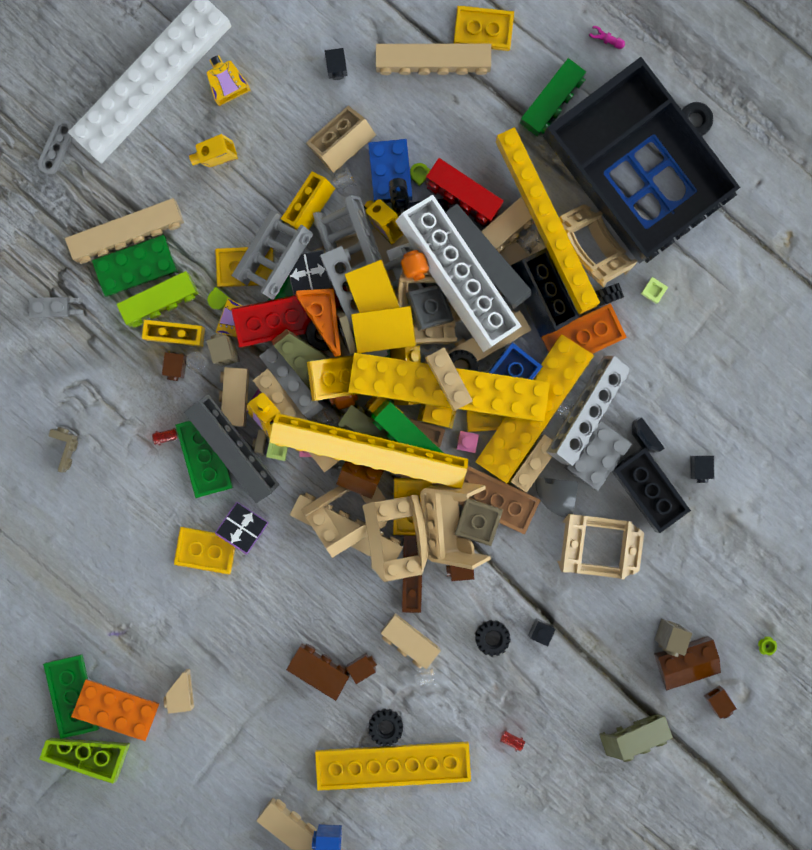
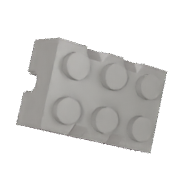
M599 421L597 429L593 431L589 438V443L580 453L579 460L573 466L565 465L564 468L580 478L592 489L599 491L632 443Z

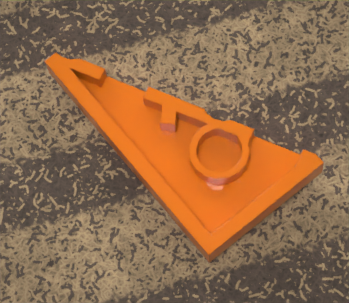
M334 289L296 291L297 299L333 355L340 357L341 350Z

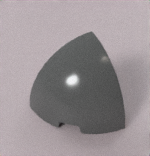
M541 477L535 480L537 494L547 509L564 518L568 514H573L578 488L577 481Z

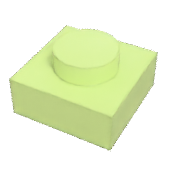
M651 277L641 294L655 304H658L668 287Z
M269 443L266 457L286 461L288 447Z

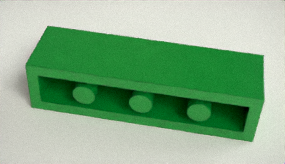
M568 58L522 116L520 124L537 137L540 133L544 134L546 128L550 125L549 121L552 118L556 119L562 112L560 107L563 103L568 104L573 98L574 94L572 92L576 87L580 89L586 81L584 78L586 71Z
M388 399L370 415L374 419L372 423L380 431L384 428L388 432L386 436L391 441H398L399 443L444 453Z

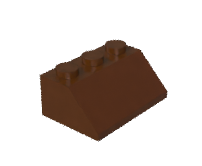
M709 636L689 642L685 656L679 654L678 657L667 654L664 650L654 653L666 691L721 673L717 648L714 640Z
M301 644L286 670L336 701L350 677L348 670L341 664L337 666L332 663V659L329 656L316 653V649L311 645Z

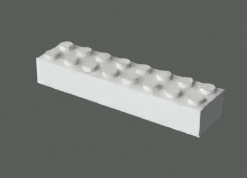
M434 195L406 210L398 217L395 222L414 250L424 253L429 265L430 274L483 352L522 327Z

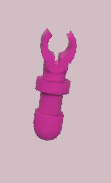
M598 26L592 27L597 29L598 35L594 36L590 33L589 36L591 38L603 40V43L612 44L617 49L624 48L625 41L623 39L611 36L612 33H605Z

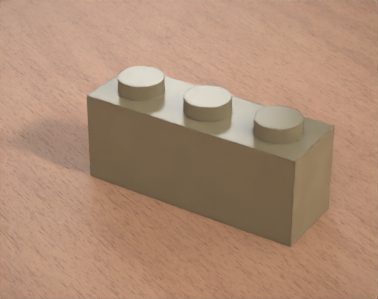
M218 333L212 335L211 339L206 340L213 364L223 367L240 362L236 345L232 338Z
M661 618L654 640L659 643V647L663 648L662 650L666 651L667 654L678 657L679 654L685 656L692 632L680 624Z

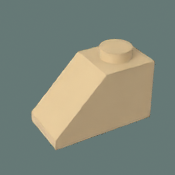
M186 669L164 697V707L167 708L168 714L191 711L194 708L190 669Z

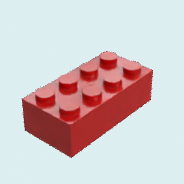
M441 158L437 159L426 176L425 185L428 186L427 190L435 195L438 193L443 196V199L447 200L449 205L458 204L467 216L469 214L475 218L474 221L481 226H488L503 205L504 200Z

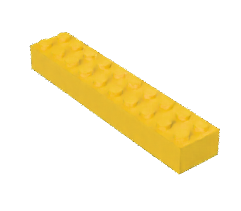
M354 353L348 393L451 408L428 364ZM456 368L473 400L471 403L459 408L460 410L544 422L550 382Z

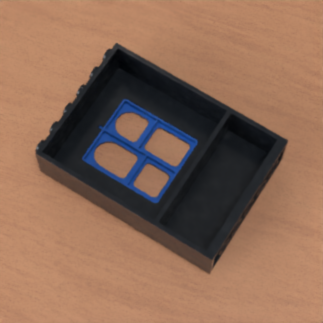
M639 57L550 124L543 135L544 139L597 209L603 213L604 218L639 264L643 261L648 263L660 254L658 252L659 249L661 252L675 242L673 238H676V240L680 239L691 230L689 226L692 229L706 219L705 214L709 217L722 207L721 204L725 205L737 196L736 191L741 188L642 57ZM649 142H652L664 159L650 171H645L635 158V153ZM624 161L630 163L644 182V187L629 198L622 193L609 175L613 169ZM668 166L673 168L686 188L684 197L678 201L668 200L653 182V177ZM648 193H652L661 208L660 214L653 220L643 219L634 209V204Z

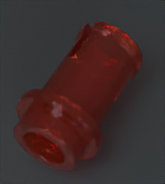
M175 428L162 432L155 431L152 434L154 444L159 446L161 443L178 440Z
M506 730L500 739V742L514 748L516 752L517 750L521 752L526 742L523 740V737L518 738Z

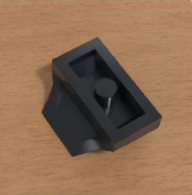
M638 417L632 422V435L642 448L655 453L665 449L642 417Z

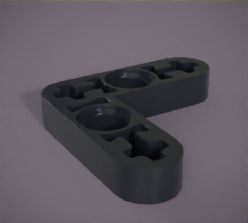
M394 178L389 182L392 208L398 217L402 214L400 210L404 209L405 212L421 202H410L407 183L404 179ZM397 199H404V201H401V202H398V201H396V200H397ZM436 199L444 212L450 209L447 200Z

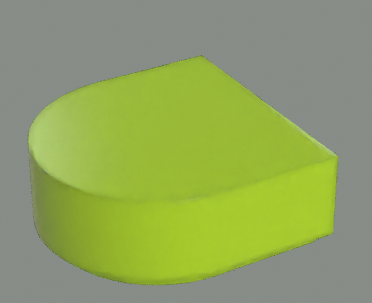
M416 163L410 169V177L420 187L426 181V176L430 169L423 163Z
M215 287L208 295L207 301L211 308L221 310L225 307L229 297Z

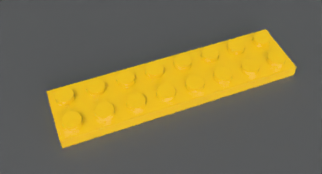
M561 334L541 365L543 367L533 379L550 382L544 422L505 417L476 460V463L508 484L594 355Z
M469 741L315 751L317 791L471 782Z

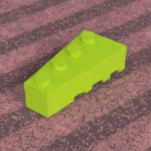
M50 738L45 741L39 760L113 784L118 780L130 743Z

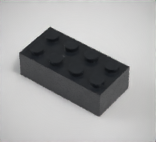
M547 248L510 265L531 289V296L524 301V304L540 337L555 332L579 318Z
M646 448L638 449L620 462L612 471L655 532H663L691 511Z

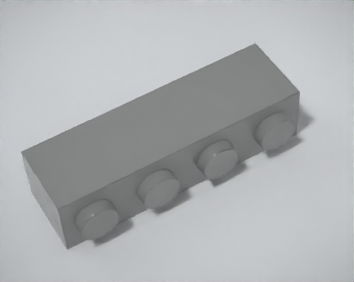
M274 345L259 356L307 419L312 418L324 408L318 400L312 401L311 390Z

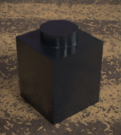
M344 48L324 50L329 79L341 80L348 76Z
M690 456L691 479H697V483H708V479H714V456Z
M536 618L528 636L530 639L548 647L556 629L553 625Z

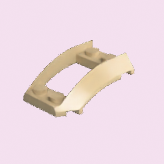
M583 204L561 215L559 219L584 270L604 288L610 280L622 273L626 275L638 261L636 259L631 260L625 255L627 251L617 243L606 228L601 217L603 213L601 211L595 213L590 210L591 207ZM587 225L602 253L607 257V259L598 264H595L588 257L574 235V232Z
M402 271L398 283V303L400 307L408 306L406 293L408 292L409 283H436L429 271L424 274V279L418 281L405 277ZM448 299L454 321L418 331L416 323H413L416 344L443 343V345L457 342L455 335V312Z
M341 486L329 491L301 509L332 558L368 536L366 524L342 538L324 510V506L351 491ZM378 486L372 499L360 495L365 504L386 501ZM387 521L378 522L379 529L384 528Z
M419 495L362 505L369 540L371 568L379 575L381 580L388 582L422 575L428 559V548ZM413 516L418 555L384 562L378 522Z
M568 514L562 521L565 523L561 561L557 560L561 572L625 579V577L640 571L644 532L633 525L632 522ZM586 526L624 530L619 568L581 563Z

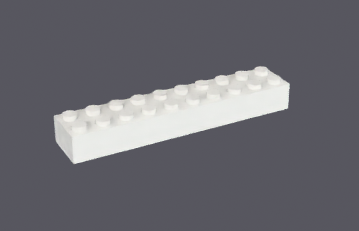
M193 0L68 133L102 164L231 28L229 19L209 0Z

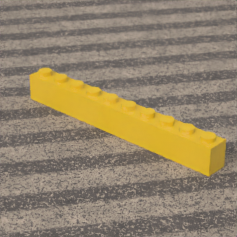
M515 127L498 134L495 141L578 314L597 307L600 301Z
M279 413L276 414L273 421L269 443L277 446H286L297 451H307L318 456L332 457L335 460H344L355 465H365L376 470H386L393 474H402L413 479L419 478L431 483H440L451 488L462 489L468 468V459Z

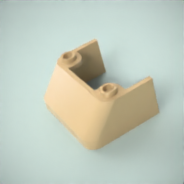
M464 482L462 489L442 484L429 486L421 491V508L427 537L428 559L430 561L473 570L491 560L488 555L475 553L474 544L470 539L455 535L460 519L458 501H466L470 496L485 490V485Z

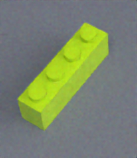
M185 271L117 303V307L126 325L135 328L144 323L143 320L159 317L161 315L160 312L164 310L171 311L176 309L178 304L183 301L185 303L193 301L199 293L190 274Z

